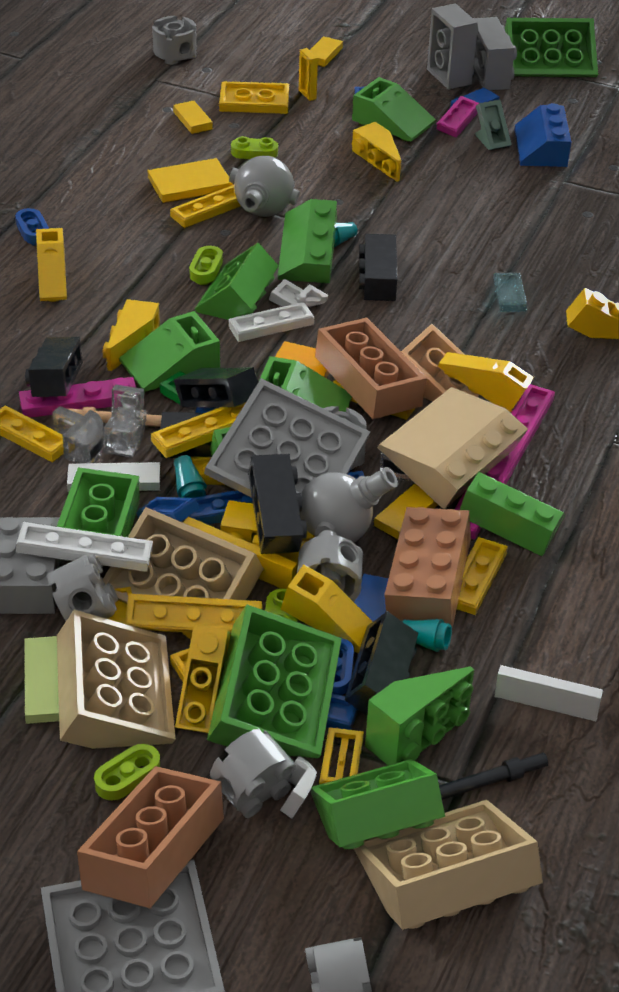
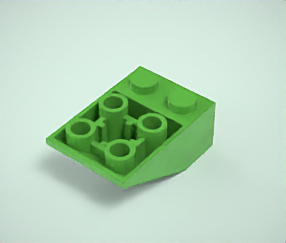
M378 77L353 95V121L359 122L363 126L377 122L389 130L391 135L397 136L404 141H413L436 123V119L399 84Z
M193 311L169 318L123 354L119 360L141 390L146 392L160 387V383L180 371L188 374L200 368H220V340L198 314Z
M269 356L260 379L262 378L321 408L338 406L339 411L346 412V408H349L352 396L345 389L296 360Z
M470 666L394 681L368 701L365 747L387 765L409 759L416 760L424 749L431 744L439 743L445 733L455 726H461L469 717L474 669Z

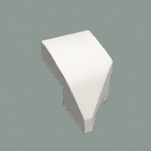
M284 279L271 292L269 300L282 307L304 302L307 307H312L325 303L328 295L310 284L303 290Z
M301 756L295 760L296 768L288 780L295 785V788L280 810L290 818L294 817L307 797L317 774L314 767Z

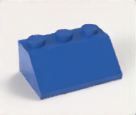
M554 103L540 105L515 124L514 131L520 166L568 167L571 138L564 106Z

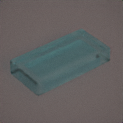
M494 273L493 282L500 312L526 311L527 301L520 273Z

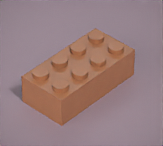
M368 318L318 329L315 358L372 419L422 407L427 378Z
M406 507L385 591L386 611L402 622L404 619H443L445 623L451 624L453 628L464 568L471 542L470 514L468 510Z
M155 766L77 851L82 890L151 908L223 821L221 781Z

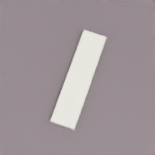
M23 522L16 543V552L71 561L84 555L87 557L95 555L100 564L104 566L147 572L153 541Z

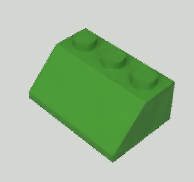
M310 199L285 213L278 280L330 283L337 222V201Z
M256 243L221 268L215 280L195 307V310L200 314L227 320L253 313L257 308L255 303L266 293L265 287L275 279L273 274L279 265L259 243Z
M78 467L57 527L128 537L140 504L139 476Z
M480 472L477 473L468 487L460 510L469 511L470 522L540 556L544 555L565 517L564 512Z
M413 759L313 786L310 790L329 839L338 847L344 849L358 848L364 845V840L374 837L380 839L395 837L399 834V830L405 828H426L433 825L434 820L445 817L437 774Z

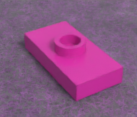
M460 96L437 122V130L457 138L478 114L476 105L479 103Z

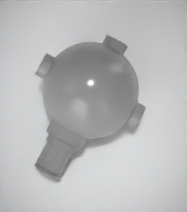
M271 156L254 157L245 162L240 169L233 168L229 177V182L234 183L235 195L244 210L256 216L269 217L283 211L289 203L296 205L300 191L294 189V179L291 171L282 161Z
M388 467L381 469L371 476H360L357 479L339 472L322 474L311 480L301 492L302 511L300 512L301 520H306L307 531L315 537L322 531L331 530L338 536L355 543L367 532L371 524L373 506L379 502L383 494L397 487L396 475Z

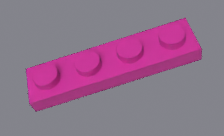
M120 377L112 380L74 384L71 386L67 396L32 397L31 390L20 391L19 399L22 414L31 418L59 414L60 408L82 410L83 407L99 409L138 403V392L133 377Z

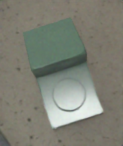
M501 100L476 105L481 129L475 133L476 137L488 150L511 146Z

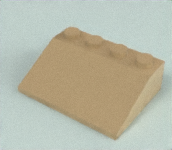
M450 387L380 443L377 448L441 508L446 509L467 491L478 472L486 474L512 452L528 428L507 409Z
M145 507L128 537L153 541L147 572L110 566L103 581L105 585L110 583L114 589L131 587L132 594L246 600L264 568L255 553ZM115 590L118 600L127 603V592L121 593Z
M74 609L57 634L60 741L92 749L127 747L137 744H172L176 738L166 636Z
M488 800L446 812L445 817L434 820V824L421 829L405 828L399 830V834L395 837L387 839L374 837L364 840V845L354 848L384 908L402 930L423 926L425 922L443 916H454L461 910L476 905H487L496 898L511 893H523L529 887L543 883L538 842Z

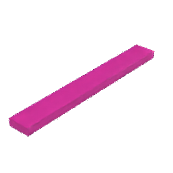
M529 384L511 412L528 430L515 449L485 475L505 485L507 484L550 408L555 396L554 391ZM466 491L459 500L455 510H460ZM470 522L471 539L475 540L482 527Z

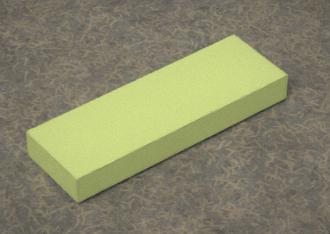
M57 636L25 638L26 724L59 721Z

